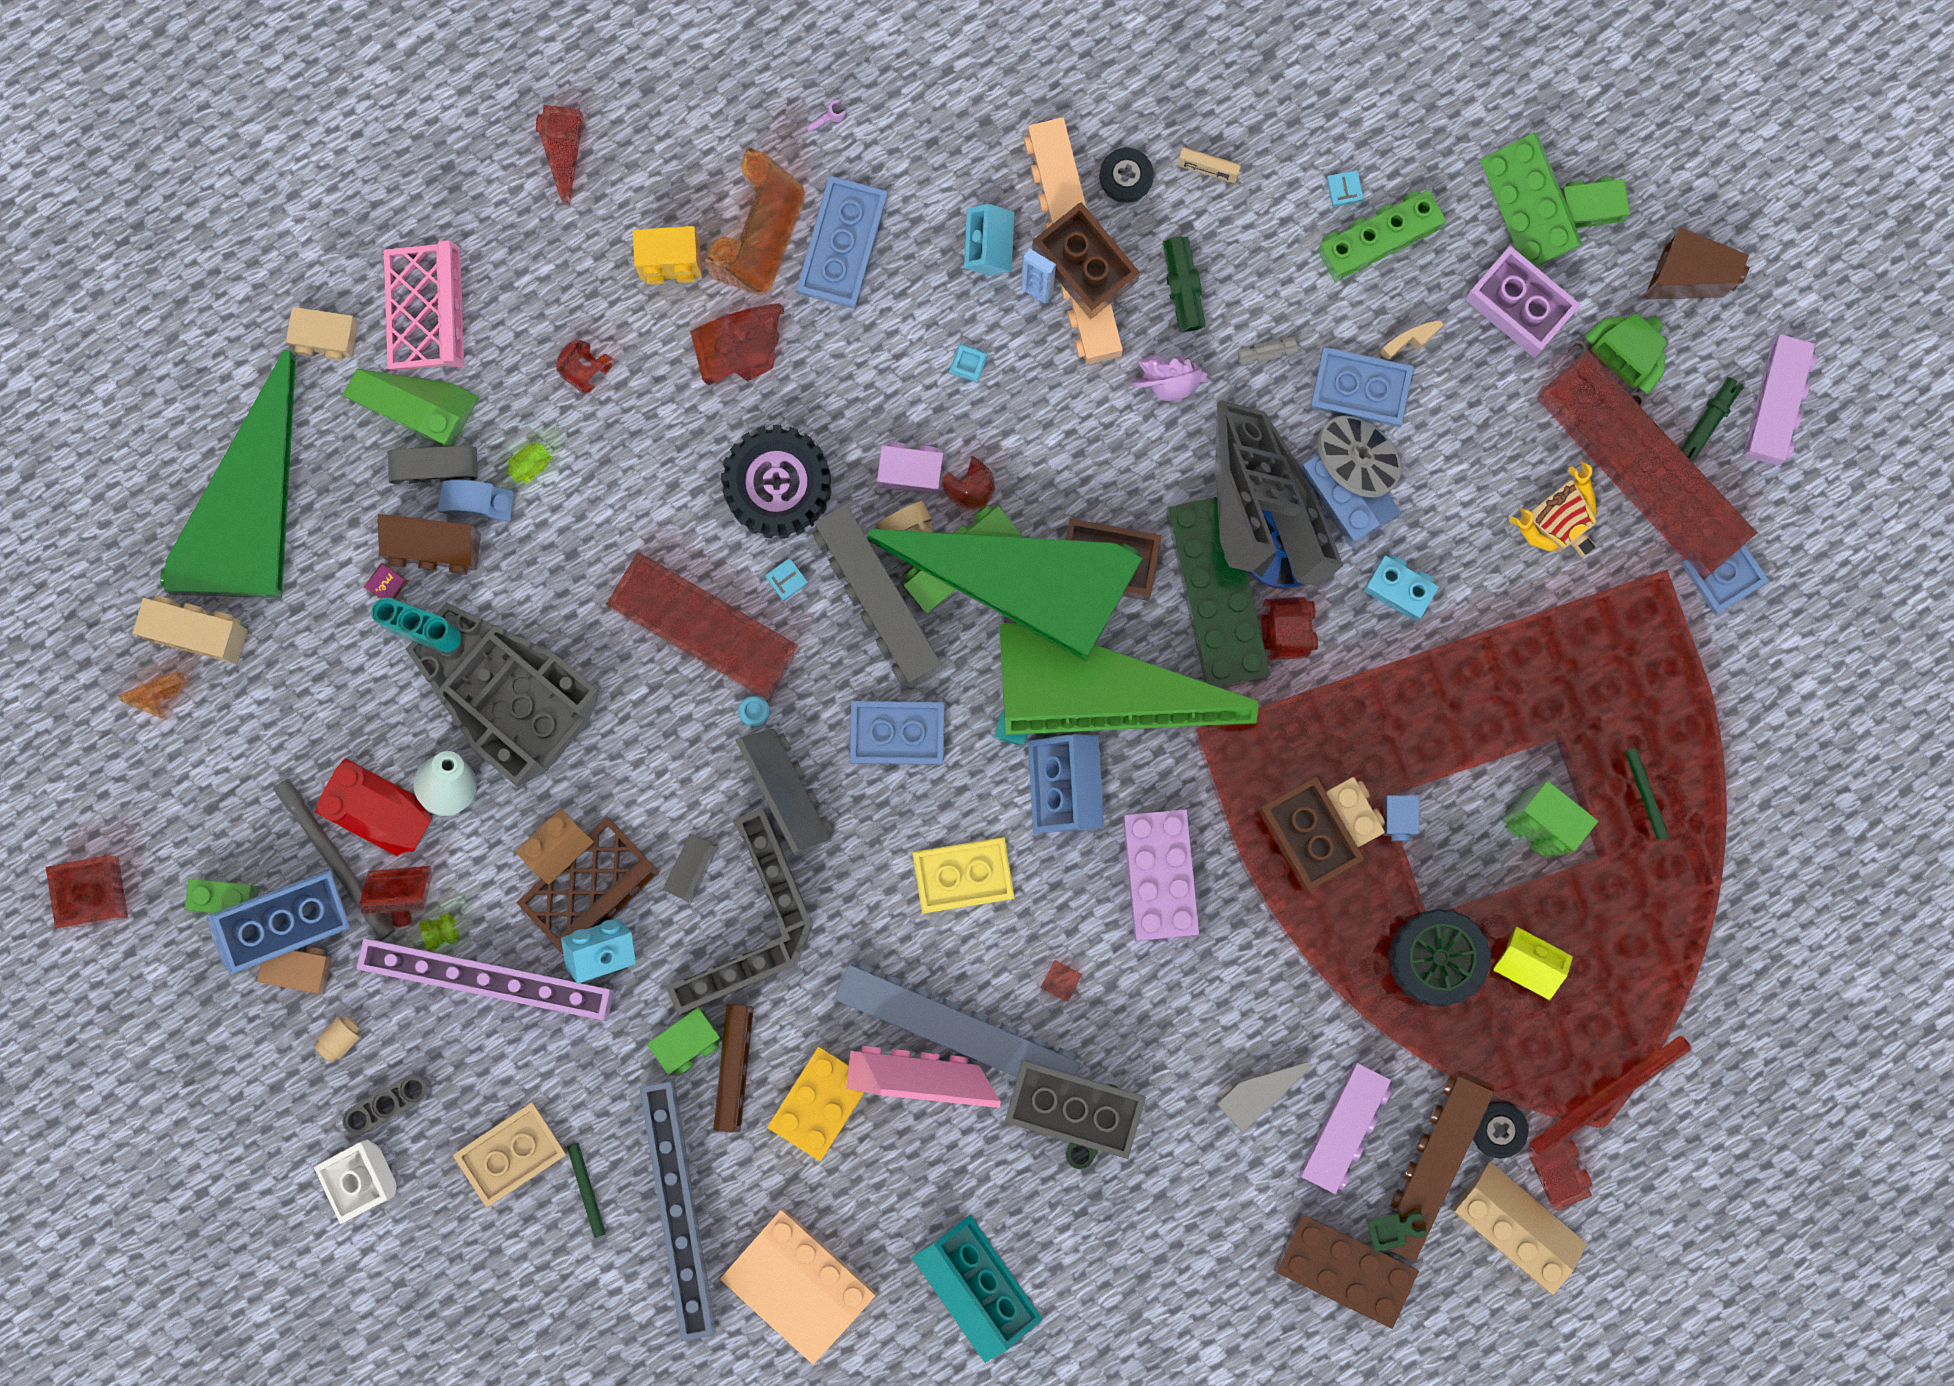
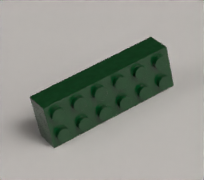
M1217 497L1168 507L1166 512L1204 682L1219 688H1227L1267 679L1270 676V671L1247 571L1231 568L1225 560V554L1220 543Z

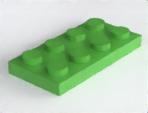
M1533 132L1480 159L1517 252L1535 267H1539L1583 246L1538 133Z

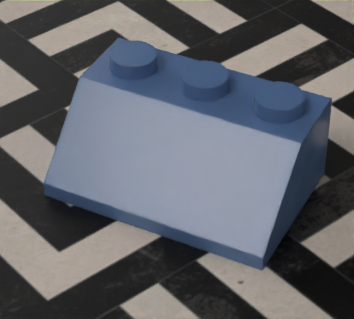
M1319 454L1301 467V470L1315 490L1318 500L1350 547L1402 514L1388 493L1380 497H1364L1341 486L1326 470Z
M1072 734L1028 741L1033 834L1104 829L1099 735Z

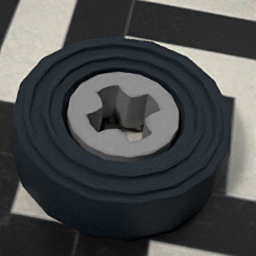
M1124 147L1114 150L1105 157L1100 167L1099 180L1102 189L1108 197L1117 202L1130 203L1138 201L1148 193L1152 186L1154 171L1150 160L1144 153L1134 148ZM1126 168H1130L1131 175L1135 176V178H1129L1127 182L1122 181V175L1118 172H1124Z
M1505 1102L1489 1103L1473 1137V1141L1477 1148L1487 1156L1498 1159L1510 1158L1519 1153L1527 1142L1529 1134L1527 1120L1522 1111L1512 1104ZM1496 1122L1500 1125L1506 1123L1507 1128L1505 1132L1507 1136L1505 1138L1502 1136L1494 1137L1495 1128L1493 1125Z

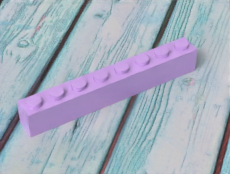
M363 938L356 968L357 970L608 1021L615 991L614 989L585 983L577 984L575 981Z

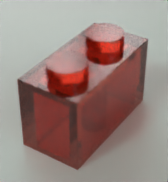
M1559 1136L1526 1150L1553 1210L1559 1211L1592 1196L1589 1189L1593 1187L1592 1181L1585 1169L1581 1170L1576 1158H1579L1580 1155L1572 1139L1568 1141L1567 1137Z

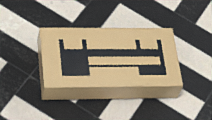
M1185 147L1182 148L1177 165L1232 183H1236L1241 167L1240 164Z

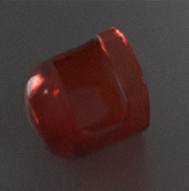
M578 339L569 342L561 350L556 360V370L559 376L586 395L595 388V386L589 383V380L599 370L606 375L615 363V359L609 354H603L596 359L590 353V343ZM585 358L592 365L585 366L579 360Z

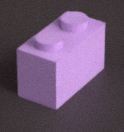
M890 442L889 446L882 445L877 477L878 487L939 494L943 453H939L937 448L931 446H920L919 450L907 449V444Z

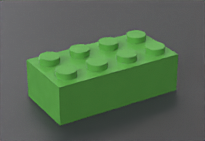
M1549 781L1524 790L1502 818L1508 823L1505 828L1515 837L1520 839L1521 836H1524L1532 843L1530 845L1531 850L1542 858L1546 856L1553 858L1574 852L1599 822Z

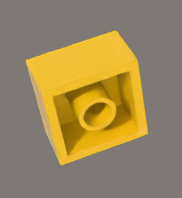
M695 226L633 230L634 266L641 281L646 280V284L649 285L663 284L665 282L664 279H677L679 283H690L695 281V277H702L700 240Z

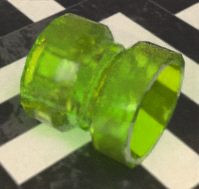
M451 912L441 914L439 919L436 920L426 919L419 922L421 935L428 951L438 949L441 944L446 942L453 944L460 941L458 929H453L452 927L456 923Z

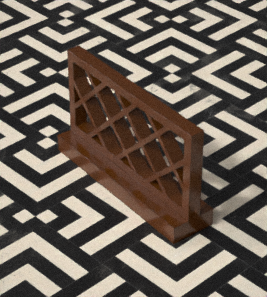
M606 817L588 834L594 841L593 847H588L584 852H593L592 869H576L575 859L571 863L570 869H565L562 872L570 874L569 890H553L554 880L548 885L541 879L517 902L521 909L555 944L554 946L561 954H563L561 937L570 935L576 930L588 929L601 925L604 921L611 920L660 873L656 866L646 858L609 817ZM607 827L615 833V847H599V835ZM620 841H622L627 847H620ZM598 852H614L613 869H598ZM620 852H633L639 859L630 869H619ZM576 874H592L591 891H575ZM597 874H613V885L607 891H596ZM546 885H548V890H542ZM536 895H547L546 912H534L527 904ZM553 895H569L568 912H552ZM575 895H590V907L585 912H574ZM596 895H602V896L596 901ZM539 917H546V924ZM552 917H568L567 929L557 937L551 931ZM573 917H579V918L573 923Z

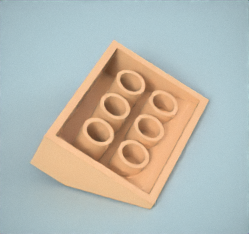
M784 1208L777 1213L720 1278L729 1289L813 1365L857 1318L877 1293Z

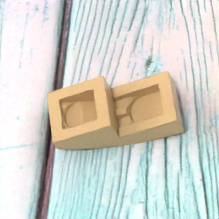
M1439 320L1414 327L1390 341L1382 348L1379 355L1384 360L1390 361L1408 343L1419 351L1442 329L1444 324Z

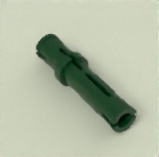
M1731 377L1725 379L1724 384L1714 399L1711 398L1707 402L1708 408L1680 450L1677 451V456L1680 458L1685 456L1683 460L1690 464L1695 462L1696 457L1723 417H1728L1731 410L1729 408L1744 389L1741 383L1735 385L1738 382Z

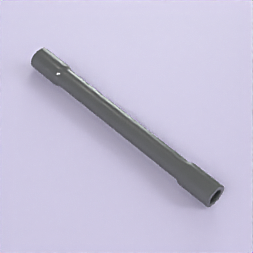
M286 779L276 785L273 789L286 809L296 818L361 910L364 919L378 939L381 941L395 932L391 922L381 908L374 903L306 807L303 798L291 781Z

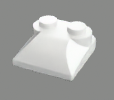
M368 1139L314 1167L340 1224L381 1203L389 1201L396 1193L395 1179L381 1149Z

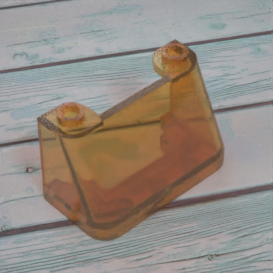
M747 147L741 169L747 181L754 184L757 193L740 239L721 237L713 241L707 253L705 263L711 279L761 295L770 291L774 285L805 201V191L803 185L767 154Z

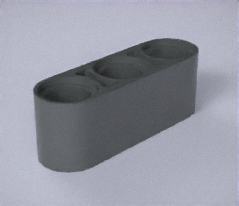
M447 446L389 450V483L400 484V481H409V484L431 483V479H440V482L462 480V478H470V481L477 480V448L474 446Z
M423 1075L407 1076L354 1105L343 1115L342 1123L345 1130L354 1135L368 1133L421 1104L431 1095V1082ZM414 1080L420 1082L423 1088L418 1098L412 1097L409 1093V1085ZM385 1096H389L394 1100L395 1105L391 1113H386L381 1108V1101ZM358 1111L364 1113L367 1119L362 1129L357 1128L353 1122V1117Z

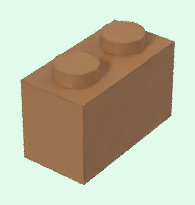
M560 808L515 852L537 876L549 885L594 841L572 817Z
M306 946L305 952L293 950L260 963L256 982L324 994L332 957L324 956L325 949Z

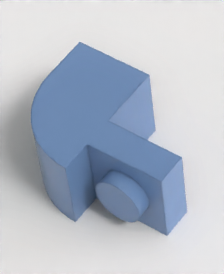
M478 481L441 482L438 512L459 517L478 516L508 522L511 516L514 491L493 487V484Z

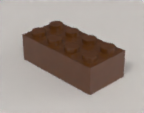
M1299 1213L1273 1269L1276 1273L1393 1329L1419 1273V1270L1381 1251L1375 1252L1374 1248L1302 1213Z

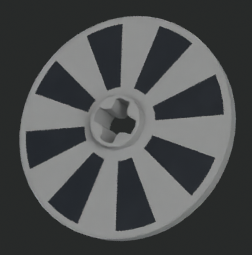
M1339 416L1330 420L1321 430L1318 438L1320 458L1326 470L1341 486L1360 496L1380 497L1389 493L1397 485L1401 475V463L1398 453L1389 438L1376 426L1358 417Z

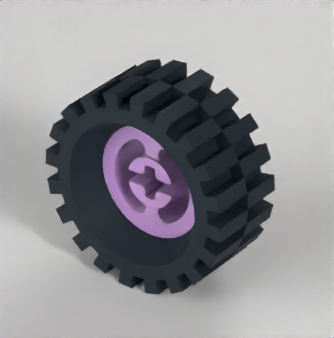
M773 425V430H766L765 426L756 428L758 433L750 436L748 432L743 435V442L740 445L734 443L730 448L732 453L730 458L725 457L723 463L725 470L724 473H721L724 498L736 520L741 525H745L754 534L758 532L763 534L765 538L770 539L773 536H780V539L789 538L788 534L795 532L797 535L805 532L804 528L808 525L813 527L820 513L823 515L827 509L826 503L828 499L830 500L832 492L831 474L827 460L821 448L813 443L812 438L807 434H804V436L800 435L798 429L789 427V431L783 430L781 425ZM785 465L793 468L800 479L798 491L789 501H783L792 489L789 483L791 482L789 474L782 469ZM768 466H771V469L766 471L763 476L765 484L774 483L776 477H780L783 483H789L781 484L780 490H774L773 485H763L767 495L773 499L771 502L761 499L755 489L759 473Z

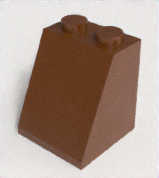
M1679 227L1665 244L1644 298L1649 300L1723 298L1728 292L1735 291L1739 283L1742 284L1750 268L1746 266L1749 255Z

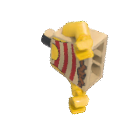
M1581 460L1582 470L1579 473L1576 468L1570 466L1568 473L1576 479L1575 482L1571 479L1531 512L1519 507L1518 510L1521 512L1520 520L1512 516L1509 518V522L1519 527L1520 532L1531 546L1548 552L1556 551L1560 553L1571 544L1582 558L1597 547L1585 533L1597 523L1595 519L1597 507L1590 479L1592 475L1590 465Z

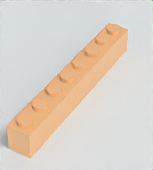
M1064 117L1028 125V136L1023 137L1027 155L1033 154L1035 165H1031V172L1034 183H1040L1042 194H1038L1041 212L1048 213L1050 221L1045 223L1046 229L1078 203L1082 202L1086 207ZM1060 284L1063 299H1069L1072 310L1067 311L1071 329L1077 328L1079 339L1074 340L1078 358L1084 357L1085 363L1088 365L1121 357L1123 349L1111 304L1090 320Z

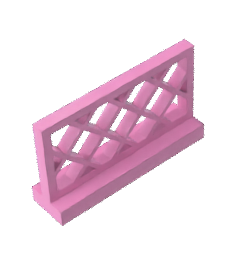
M446 240L438 241L436 245L385 249L387 369L407 370L440 366L464 367L460 247L452 241ZM436 253L437 263L427 272L419 263L426 254ZM405 256L411 262L399 275L393 270L392 257ZM417 267L426 276L414 289L405 279ZM432 280L437 285L438 293L429 302L420 292ZM403 283L412 292L400 305L394 300V291ZM418 297L427 306L415 319L406 309ZM433 310L438 315V324L430 332L421 322ZM404 313L413 322L401 335L395 330V321ZM419 327L428 336L416 349L407 338ZM432 340L439 345L440 358L427 359L422 354ZM403 343L414 351L405 362H396L395 351Z

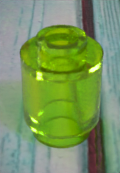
M536 440L532 445L530 443L525 445L507 460L510 467L506 471L517 484L523 481L527 485L549 467L548 463L553 458Z

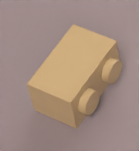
M292 307L286 343L298 355L311 357L313 352L324 353V357L327 359L343 361V356L350 358L353 356L358 321L351 315Z

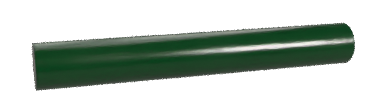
M1637 747L1627 750L1625 755L1656 839L1658 841L1667 838L1669 834Z
M579 1143L567 1146L593 1236L596 1238L605 1235V1228Z

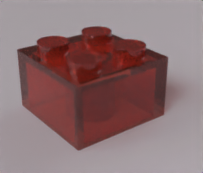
M105 855L45 867L55 929L69 930L128 918L119 857Z

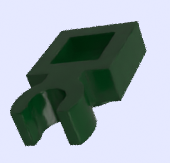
M1398 1211L1367 1218L1375 1252L1407 1245L1406 1235H1411L1415 1238L1425 1236L1427 1234L1426 1227L1417 1229L1412 1226L1414 1220L1422 1219V1211H1412L1407 1215L1406 1219L1401 1220Z

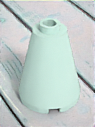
M452 751L441 752L425 761L418 769L414 778V793L417 800L428 812L439 816H453L472 803L477 790V780L474 771L458 754Z

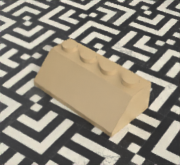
M1490 1161L1450 1208L1469 1227L1543 1290L1553 1296L1572 1274L1587 1246L1585 1241Z

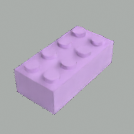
M1187 809L1124 815L1123 827L1135 941L1199 935Z

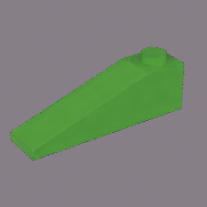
M356 369L342 395L442 447L454 446L480 398L449 382Z

